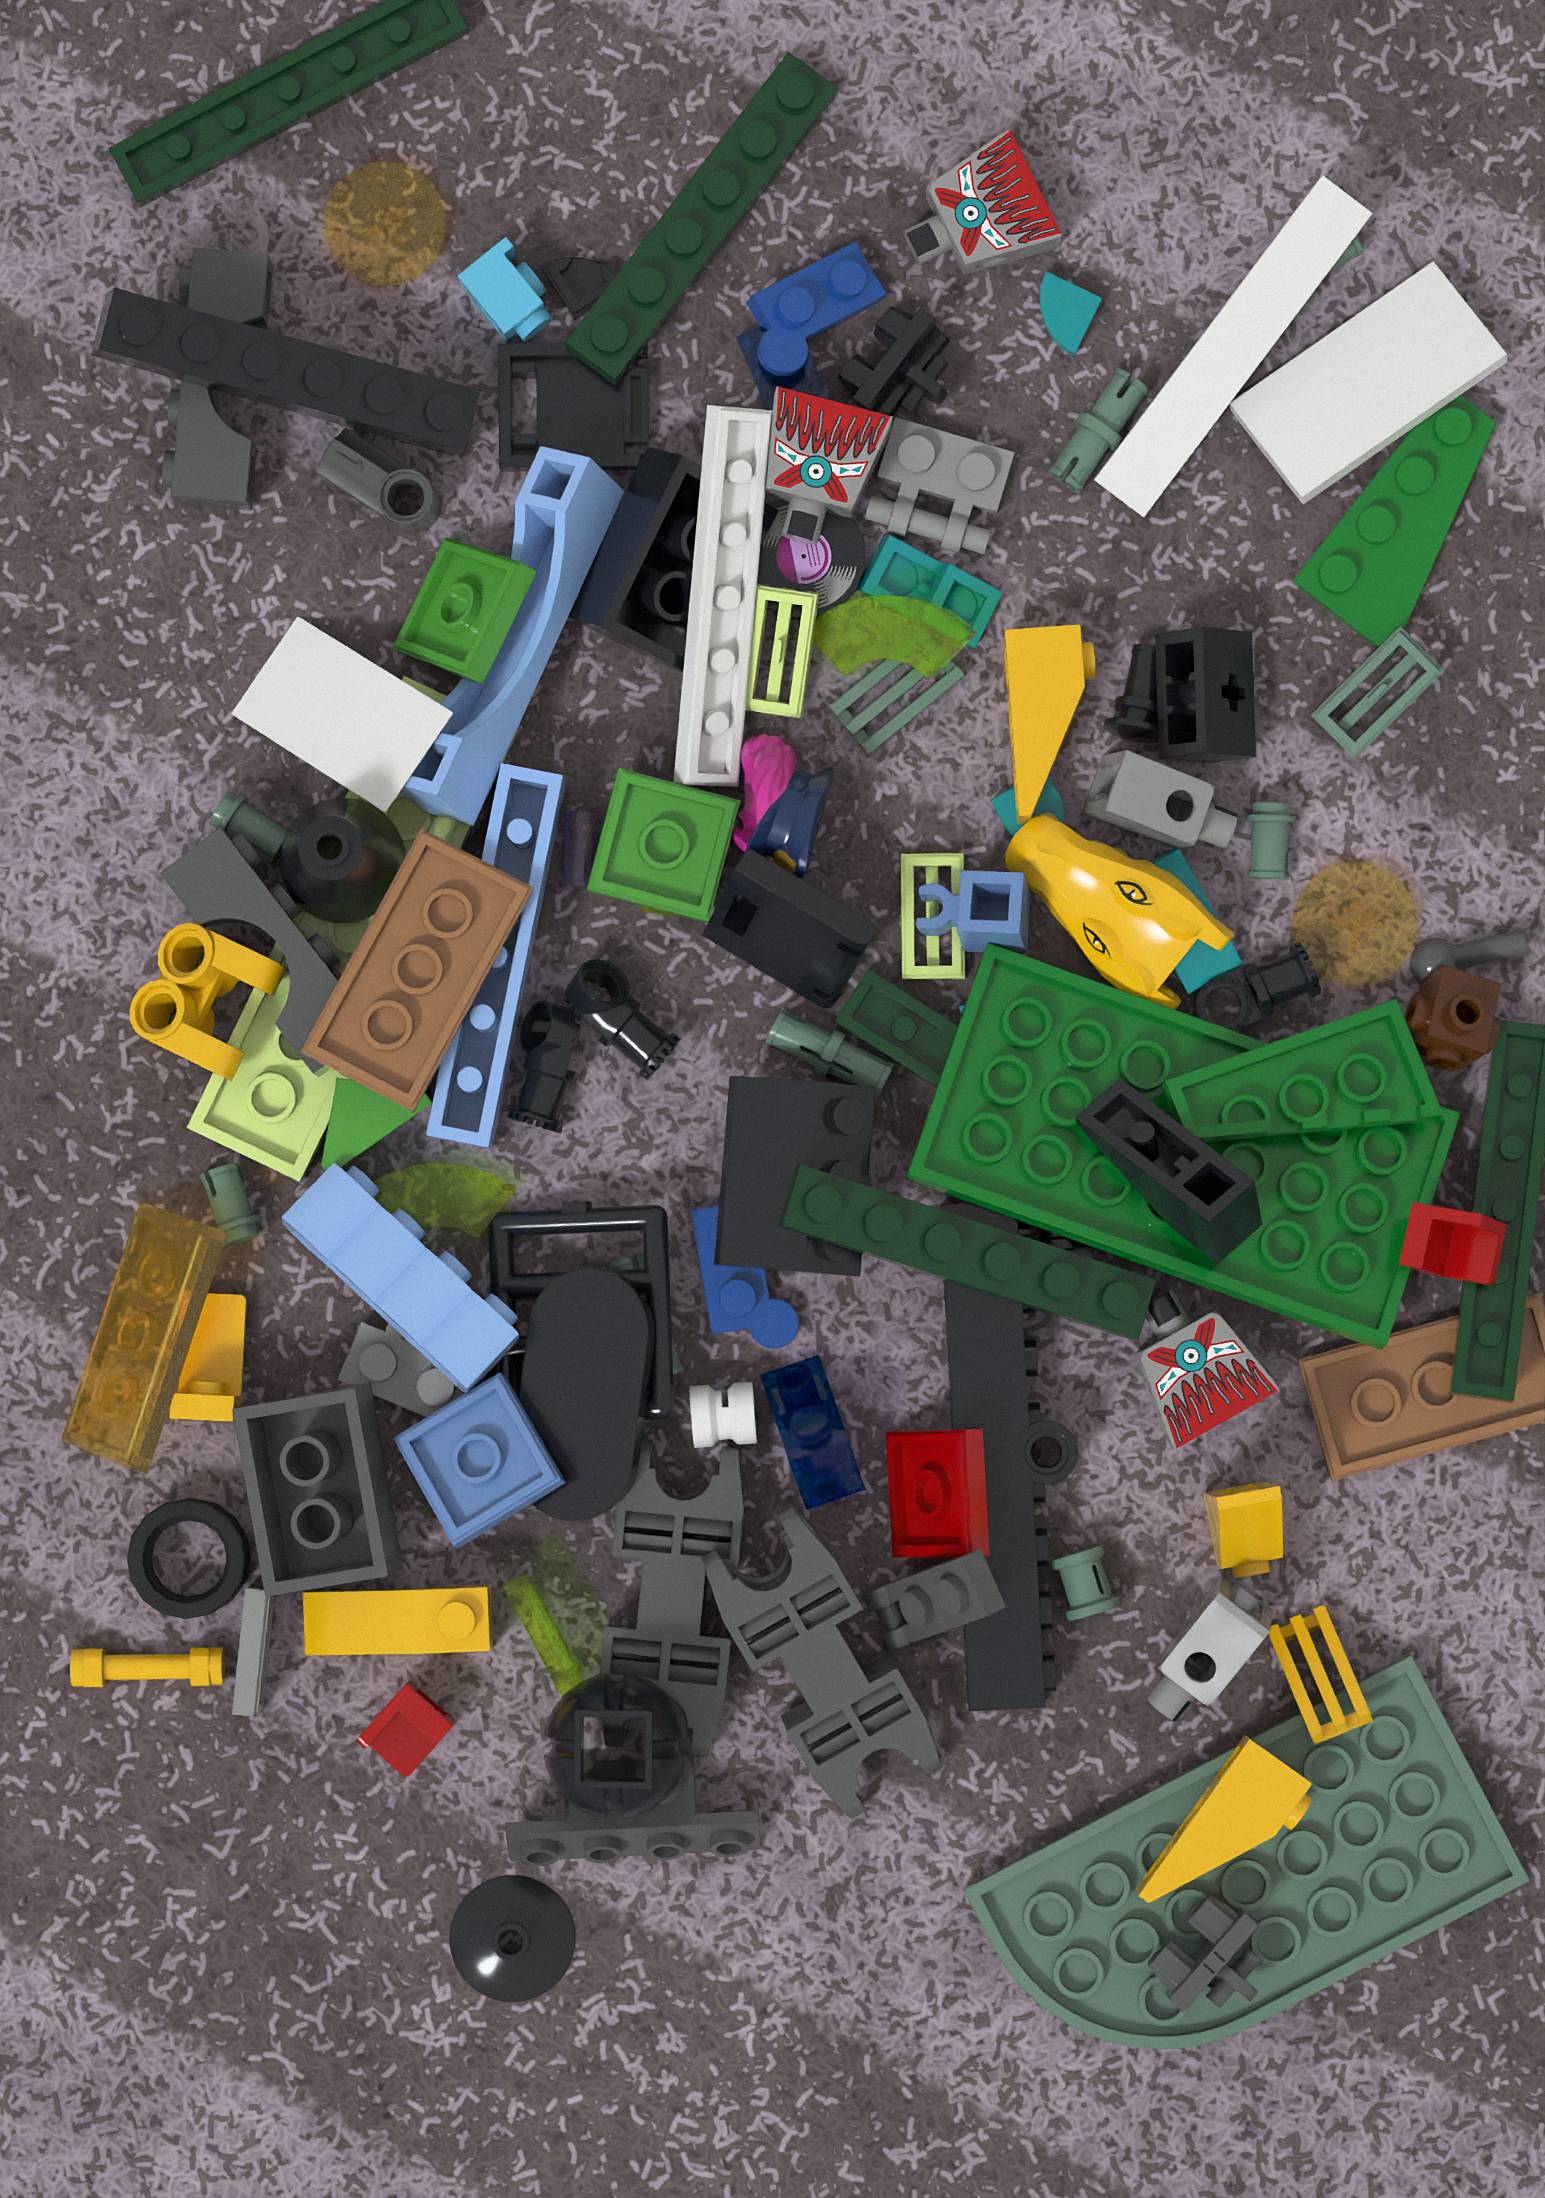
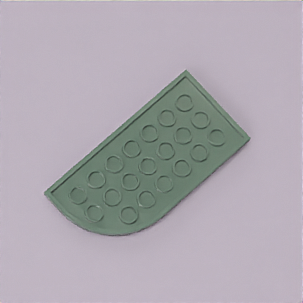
M1408 1654L1357 1681L1373 1722L1314 1745L1302 1714L1299 1711L1249 1737L1312 1783L1305 1793L1313 1799L1312 1803L1292 1830L1283 1825L1276 1836L1150 1903L1146 1902L1136 1893L1135 1888L1238 1745L1236 1744L963 1887V1890L1005 1968L1023 1990L1059 2020L1096 2038L1128 2047L1181 2049L1205 2045L1242 2032L1530 1880L1412 1655ZM1346 1688L1334 1693L1344 1716L1355 1712ZM1323 1699L1312 1704L1320 1726L1332 1721ZM1208 1893L1228 1904L1234 1911L1239 1907L1243 1908L1259 1924L1258 1928L1227 1962L1232 1966L1247 1948L1252 1951L1261 1962L1249 1974L1246 1980L1257 1989L1258 1993L1251 2001H1248L1235 1990L1222 2007L1219 2008L1206 1997L1207 1993L1221 1978L1217 1974L1190 2006L1182 2012L1168 1999L1165 1993L1167 1988L1160 1982L1147 1962L1169 1938L1193 1959L1201 1952L1210 1940L1191 1925L1186 1918Z

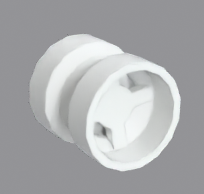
M752 1381L733 1383L728 1390H714L709 1385L689 1386L694 1448L713 1447L719 1440L732 1439L738 1445L757 1443Z

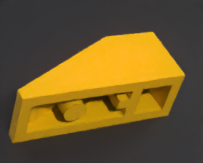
M1080 624L1008 629L1004 632L1003 644L1017 824H1024L1033 817L1082 700L1085 680L1095 679L1093 642L1081 641Z
M1263 1481L1204 1492L1217 1567L1220 1569L1232 1567L1233 1578L1271 1572L1269 1560L1283 1558V1512L1280 1486Z
M491 1584L303 1592L305 1655L452 1653L490 1651L494 1647Z
M1244 1735L1135 1888L1136 1893L1139 1897L1150 1903L1276 1836L1283 1825L1292 1830L1312 1803L1313 1799L1305 1794L1312 1783Z

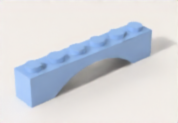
M540 446L515 500V530L511 559L527 565L537 571L484 684L480 685L462 678L455 689L440 703V705L452 711L453 715L400 791L426 813L474 826L625 492L590 457Z

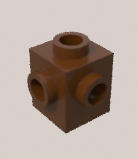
M1442 965L1421 980L1419 991L1412 995L1404 1018L1419 1055L1425 1056V1062L1428 1065L1442 1070L1456 1071L1461 1068L1464 1069L1483 1055L1491 1052L1500 1031V1019L1494 1015L1501 983Z

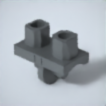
M1207 1893L1186 1919L1210 1940L1208 1944L1193 1959L1169 1938L1147 1962L1160 1982L1167 1988L1165 1993L1168 1999L1182 2012L1190 2006L1217 1974L1221 1978L1207 1993L1206 1997L1219 2008L1222 2007L1235 1990L1248 2001H1251L1258 1993L1257 1989L1246 1978L1261 1960L1247 1948L1232 1966L1227 1962L1258 1928L1259 1924L1243 1908L1239 1907L1234 1911L1228 1904Z

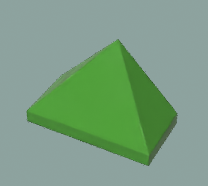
M337 1077L321 1166L325 1171L333 1163L342 1167L433 1103L432 1099L425 1092L413 1113L350 1079Z

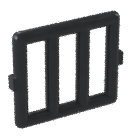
M591 1201L562 1202V1209L494 1213L488 1221L490 1293L504 1302L515 1315L516 1299L538 1298L551 1281L567 1272L515 1274L513 1236L643 1231L644 1268L611 1271L625 1276L637 1287L635 1289L640 1294H645V1301H647L653 1314L655 1341L645 1420H664L669 1418L673 1414L675 1406L668 1216L666 1210L659 1205L592 1208ZM515 1322L512 1327L517 1331V1323ZM519 1336V1340L493 1367V1376L498 1373L504 1374L518 1399V1362L524 1361L527 1336Z

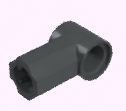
M346 427L337 437L333 438L322 455V460L316 470L319 476L390 521L397 529L406 533H420L428 530L437 521L441 512V500L433 485L420 472L404 466ZM409 487L422 489L424 492V502L416 513L410 516H402L396 513L395 501L403 490Z

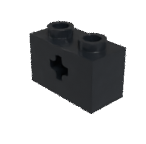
M1197 627L1156 633L1159 759L1204 763L1256 757L1252 632Z

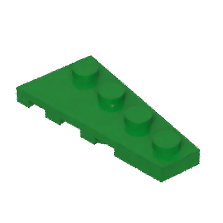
M1460 395L1412 428L1292 583L1375 648H1378L1400 625L1405 629L1496 422ZM1395 650L1388 656L1389 659L1392 658Z
M1397 999L1165 1080L1161 1085L1174 1120L1204 1143L1438 1121L1444 1115Z

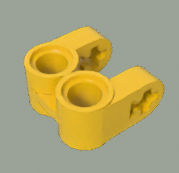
M184 923L177 925L167 932L160 943L158 966L161 973L158 980L145 984L133 997L130 1007V1022L135 1032L142 1038L232 1081L246 1053L212 1037L215 1018L211 1006L215 998L222 997L230 992L239 980L274 996L287 967L198 924ZM205 953L203 962L196 969L198 959ZM177 1009L174 1020L168 1025L171 1014Z

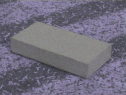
M248 1586L245 1588L232 1715L254 1717L263 1711L275 1595L265 1597L264 1587Z

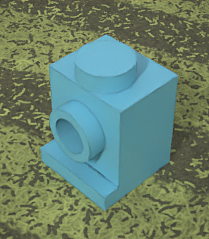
M505 237L457 275L461 288L507 344L518 335L526 342L540 333L552 321L553 317L545 309L543 301L539 298L547 291L525 262H522L516 268L512 265L511 262L517 256L514 246Z

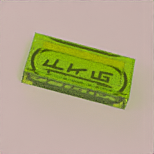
M524 1573L505 1583L503 1588L562 1697L579 1682L585 1680L530 1575L526 1576Z

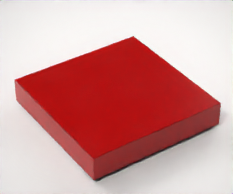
M983 1428L886 1432L893 1558H956L980 1548L984 1556H990Z

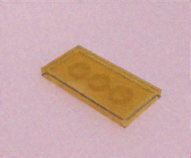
M140 1202L62 1435V1441L127 1468L148 1474L221 1255L227 1231Z

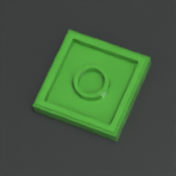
M446 537L392 649L412 660L483 685L537 571L521 562Z
M618 768L586 891L708 923L740 800Z

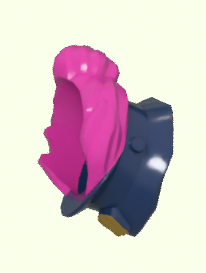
M760 734L758 737L753 736L743 744L741 751V761L745 772L744 810L738 813L737 818L743 830L733 829L731 838L745 853L750 848L802 879L809 869L812 850L834 777L833 766L816 774L802 771L796 768L797 759L794 749L790 745H786L782 738L767 734Z

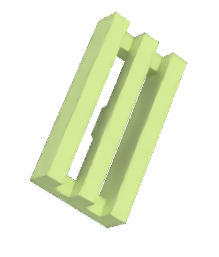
M757 584L745 710L795 718L803 716L819 592H804L792 588H777L766 584ZM768 600L779 602L767 695L766 699L755 698ZM793 604L803 606L790 700L787 703L780 702L792 608Z
M901 854L902 980L965 979V950L958 936L957 927L951 928L952 966H939V936L926 935L927 966H915L914 867H926V884H939L938 867H951V894L959 895L961 870H964V854ZM926 902V918L937 917L939 915V902Z

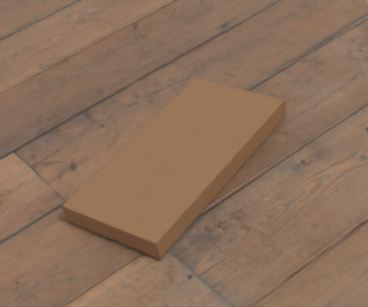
M421 828L300 1051L301 1054L414 1113L534 888Z
M1541 1292L1527 1295L1515 1398L1512 1403L1449 1395L1458 1315L1390 1333L1387 1345L1382 1350L1358 1342L1297 1359L1331 1481L1545 1422V1306Z

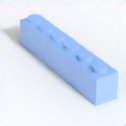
M503 763L500 765L481 860L528 884L534 890L440 1063L426 1133L431 1138L493 1150L566 787L563 775Z

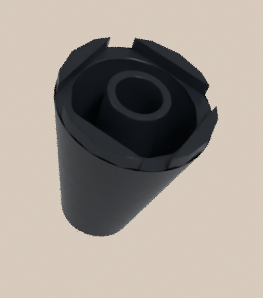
M352 798L328 799L306 809L289 827L280 852L281 875L290 896L309 914L331 923H357L376 913L405 859V847L396 826L389 817L375 806ZM342 843V852L337 858L333 860L325 859L328 850L332 846Z

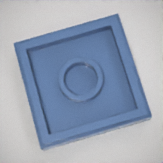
M502 1373L496 1374L393 1438L449 1540L458 1549L566 1483L507 1377Z

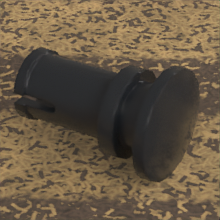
M1134 644L1131 650L1132 657L1123 696H1118L1115 700L1114 709L1119 712L1118 717L1105 719L1103 729L1127 741L1145 744L1158 743V727L1155 726V720H1158L1155 645Z

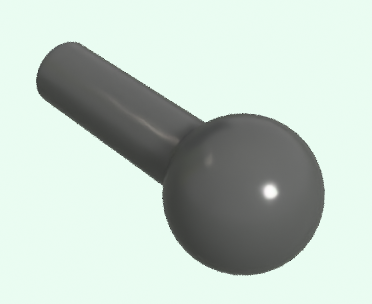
M1520 929L1457 945H1452L1442 938H1428L1421 941L1413 949L1410 957V968L1413 976L1421 982V980L1442 965L1460 970L1527 954L1530 952L1525 930Z

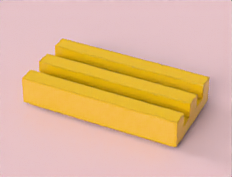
M1325 1605L1314 1608V1614L1302 1618L1301 1614L1289 1618L1291 1623L1279 1628L1278 1623L1272 1625L1268 1634L1314 1745L1373 1722L1371 1713ZM1319 1629L1322 1631L1355 1709L1354 1713L1346 1716L1342 1713L1310 1637V1633ZM1298 1639L1332 1720L1321 1726L1286 1645V1642Z

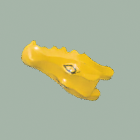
M1052 813L1040 814L1024 823L1013 836L1005 852L1006 867L1009 871L1023 872L1025 874L1029 889L1042 899L1055 918L1069 932L1087 960L1118 990L1176 1010L1181 1003V999L1174 991L1163 985V982L1188 950L1199 939L1214 949L1222 951L1234 936V932L1215 918L1171 872L1157 867L1150 861L1132 859L1123 850L1111 847L1099 840H1086L1080 834L1060 822Z

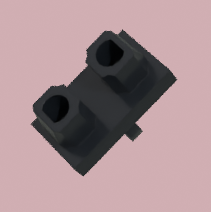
M888 307L876 323L873 333L880 343L889 348L887 353L877 366L860 354L852 356L838 374L839 381L853 396V400L859 408L894 416L900 407L912 414L924 397L937 405L943 403L948 396V392L937 380L949 363L939 355L950 340L936 326L937 321L933 316L921 308L913 316L895 307Z

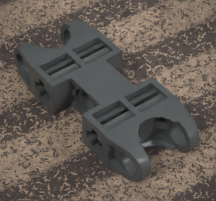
M642 1439L636 1480L624 1499L617 1502L612 1557L643 1560L637 1627L606 1624L600 1674L607 1673L613 1681H621L626 1673L635 1674L654 1682L668 1693L673 1701L681 1706L686 1716L687 1728H693L691 1755L708 1756L726 1697L732 1637L701 1634L702 1605L706 1583V1571L701 1557L717 1549L727 1567L733 1564L737 1569L739 1568L744 1518L739 1448L722 1446L719 1475H712L709 1486L701 1495L689 1500H679L670 1497L661 1489L657 1482L656 1469L651 1468L653 1439ZM626 1527L673 1531V1536L626 1531ZM683 1532L726 1536L731 1537V1542L682 1537ZM613 1653L660 1657V1661L615 1657ZM670 1659L719 1663V1667L670 1662ZM602 1717L605 1746L622 1748L625 1721L630 1722L632 1717Z
M790 1506L777 1514L786 1531V1534L782 1535L786 1547L785 1557L781 1565L771 1574L762 1577H751L741 1573L733 1564L727 1567L717 1549L704 1555L701 1559L722 1620L752 1672L781 1657L806 1701L781 1715L786 1731L815 1781L835 1804L852 1819L866 1811L857 1793L861 1791L858 1782V1772L863 1760L872 1752L881 1749L899 1751L910 1762L917 1759L926 1776L941 1768V1763L926 1717L891 1654L889 1653L863 1669L837 1624L863 1610V1607L827 1543L793 1506Z

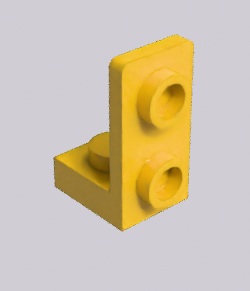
M188 1292L184 1295L178 1393H171L169 1418L234 1422L232 1409L242 1406L247 1298L244 1295Z

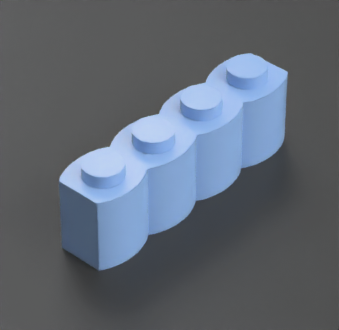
M333 1163L282 1216L283 1225L349 1288L375 1309L403 1338L420 1351L445 1377L466 1394L481 1381L519 1340V1333L512 1327L518 1320V1317L494 1294L490 1293L485 1300L477 1295L466 1284L472 1275L450 1253L444 1251L437 1257L420 1242L426 1234L425 1231L405 1211L398 1208L391 1215L374 1199L380 1190L362 1171L352 1165L345 1172L337 1164Z

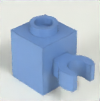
M961 870L959 895H952L947 888L939 884L931 883L919 887L921 901H936L943 905V909L937 917L931 919L925 917L917 918L916 926L920 933L927 936H939L948 932L952 927H957L958 936L966 952H983L986 944L991 943L1018 954H1027L1031 892L1023 872Z

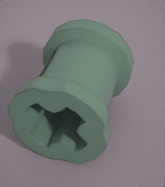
M1103 1544L1050 1560L1052 1569L1060 1572L1070 1607L1065 1611L1068 1621L1098 1614L1122 1605L1120 1597L1112 1594L1101 1560L1105 1555Z

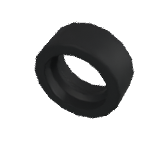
M196 1498L167 1502L147 1514L133 1532L127 1554L130 1580L142 1600L163 1615L182 1619L210 1615L233 1601L246 1582L251 1561L247 1535L235 1516L215 1502ZM184 1521L203 1523L214 1530L223 1542L226 1554L224 1572L216 1585L202 1594L191 1596L174 1593L162 1585L154 1572L152 1562L154 1545L162 1532L173 1524Z

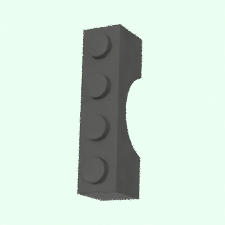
M193 248L192 265L181 266L179 301L188 303L189 309L257 328L266 327L269 320L273 263L266 253ZM181 381L180 389L171 388L169 393L168 425L177 426L175 451L165 450L162 486L164 488H171V497L178 505L252 511L257 448L251 439L231 429L220 418L214 403L213 389Z
M219 827L160 872V874L201 926L207 928L224 923L247 924L265 931L277 942L288 964L290 985L286 1004L275 1025L311 1072L320 1077L330 1068L301 1054L300 1051L339 981L331 969L340 963V960L318 932L307 939L293 920L302 911L280 882L271 889L264 883L255 871L264 861L245 836L240 832L231 839Z

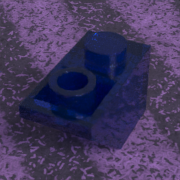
M816 1355L760 1375L806 1510L866 1490L820 1356Z

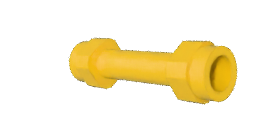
M192 1647L190 1654L106 1655L105 1648L72 1649L70 1658L72 1687L106 1686V1680L190 1679L191 1686L224 1685L225 1650L224 1647Z

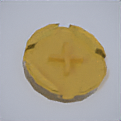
M371 162L359 167L358 171L351 173L346 179L343 178L332 189L324 208V237L333 259L352 278L372 286H399L420 277L437 261L447 238V213L438 191L420 171L398 162Z
M1361 862L1334 864L1313 876L1297 897L1291 920L1294 944L1300 942L1305 952L1308 953L1309 960L1305 962L1311 960L1313 963L1309 968L1316 970V973L1327 981L1349 987L1374 984L1395 972L1412 951L1417 929L1415 903L1403 882L1383 867Z

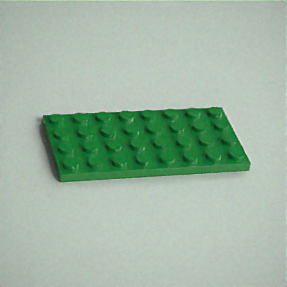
M987 943L976 970L905 1180L1382 1350L1387 1345L1411 1268L1399 1263L1412 1202L1426 1205L1432 1204L1460 1112L1440 1106L1444 1115L1438 1121L1205 1142L1255 1181L1263 1223L1219 1264H1216L1167 1224L1079 1128L1075 1117L1121 1078L1173 1118L1161 1088L1165 1080L1259 1048L1268 1043Z

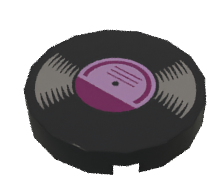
M779 500L770 504V506L779 511L760 548L757 584H766L777 588H792L804 592H819L816 620L840 610L856 593L865 572V543L856 521L852 517L848 518L826 512L818 544H806L781 535L789 502ZM768 600L767 608L778 614L779 602ZM793 604L791 620H801L803 605Z

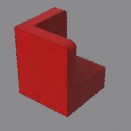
M1412 1202L1399 1264L1427 1275L1492 1285L1496 1280L1507 1224L1479 1213Z
M409 1681L356 1741L365 1749L370 1746L402 1776L407 1777L411 1775L457 1722L412 1681Z

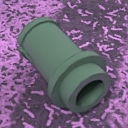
M227 793L214 810L209 824L216 829L221 827L230 838H234L241 832L258 855L265 859L266 863L271 866L274 865L280 858L282 843L289 828H284L248 805L249 798L246 795L242 794L237 798L231 793Z
M1253 802L1252 814L1246 815V822H1252L1251 858L1248 878L1289 879V823H1296V817L1290 816V804Z
M237 1163L223 1165L199 1175L217 1225L212 1230L214 1237H221L223 1247L238 1245L257 1238L259 1232L256 1225L262 1222L259 1215L252 1214Z

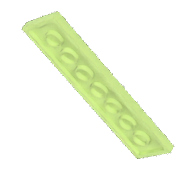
M406 676L402 679L403 682L439 704L447 697ZM518 730L516 731V733H515V735H514V737H513V739H512V742H511V744H510V746H509V748H508V750H507V753H506V755H505V757H504L502 763H504V761H505V759H506V757H507V755H508V753H509V750H510V748H511V746H512V744H513V742H514V740H515V738H516V736H517V734H518ZM351 790L348 791L345 797L369 803ZM399 792L387 812H383L396 826L405 847V857L421 828L462 849L473 827L469 824L426 813L401 792ZM342 843L332 846L328 850L325 859L333 860L337 858L342 852ZM298 905L302 913L293 919L307 939L317 932L340 960V963L331 969L337 978L340 979L373 916L357 923H331L309 914ZM276 942L268 958L287 967L285 975L274 996L254 987L227 1043L246 1054L232 1081L218 1074H212L187 1128L299 1182H303L328 1129L337 1077L349 1078L332 1069H329L320 1077L314 1075L275 1025L286 1004L290 985L288 964L281 948Z

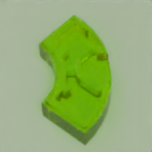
M876 595L845 602L822 614L816 619L813 642L844 676L854 674L871 661L888 658L909 663L926 677H934L977 632L955 613L931 601L913 596Z
M426 1163L409 1166L391 1172L373 1182L380 1190L374 1199L391 1215L400 1208L412 1217L422 1229L432 1226L458 1228L478 1239L486 1231L493 1218L517 1191L515 1187L486 1171L453 1163Z

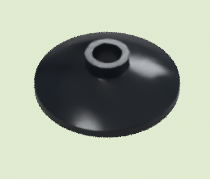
M523 1876L496 1877L475 1887L458 1906L450 1927V1950L458 1972L473 1989L494 2000L504 2002L526 2001L550 1990L567 1971L575 1948L574 1924L568 1908L562 1899L545 1884ZM508 1929L518 1931L523 1938L522 1948L516 1952L505 1951L499 1943V1937L503 1931Z

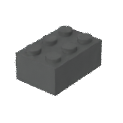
M371 1382L257 1401L232 1409L265 1597L387 1577L403 1569Z

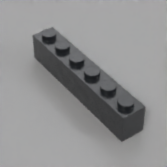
M115 287L105 296L91 356L453 456L466 451L481 391Z

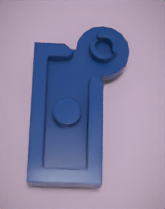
M856 242L753 294L746 304L760 327L767 329L757 345L758 359L766 371L775 376L784 377L796 373L804 365L808 357L806 341L864 312L886 297L887 293Z
M719 1206L692 1210L691 1216L712 1335L749 1328L752 1337L764 1347L778 1349L788 1345L795 1338L799 1329V1319L796 1311L785 1301L770 1299L765 1269L714 1265Z

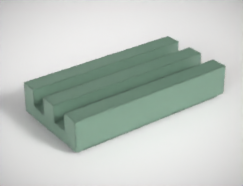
M1400 625L1311 713V716L1356 759L1445 669ZM1401 645L1408 653L1357 704L1336 722L1329 714ZM1418 662L1425 671L1354 740L1347 731Z
M925 627L832 703L829 709L865 753L870 756L961 681L965 674L952 662L942 646L940 647L932 634ZM922 647L925 648L930 654L929 657L855 718L852 717L847 711L848 708ZM940 666L946 674L871 737L866 734L862 728L935 668Z

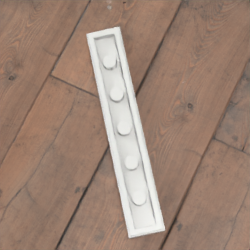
M1320 176L1093 480L1142 517H1145L1373 213L1326 177Z
M707 405L673 782L684 785L738 787L772 410Z

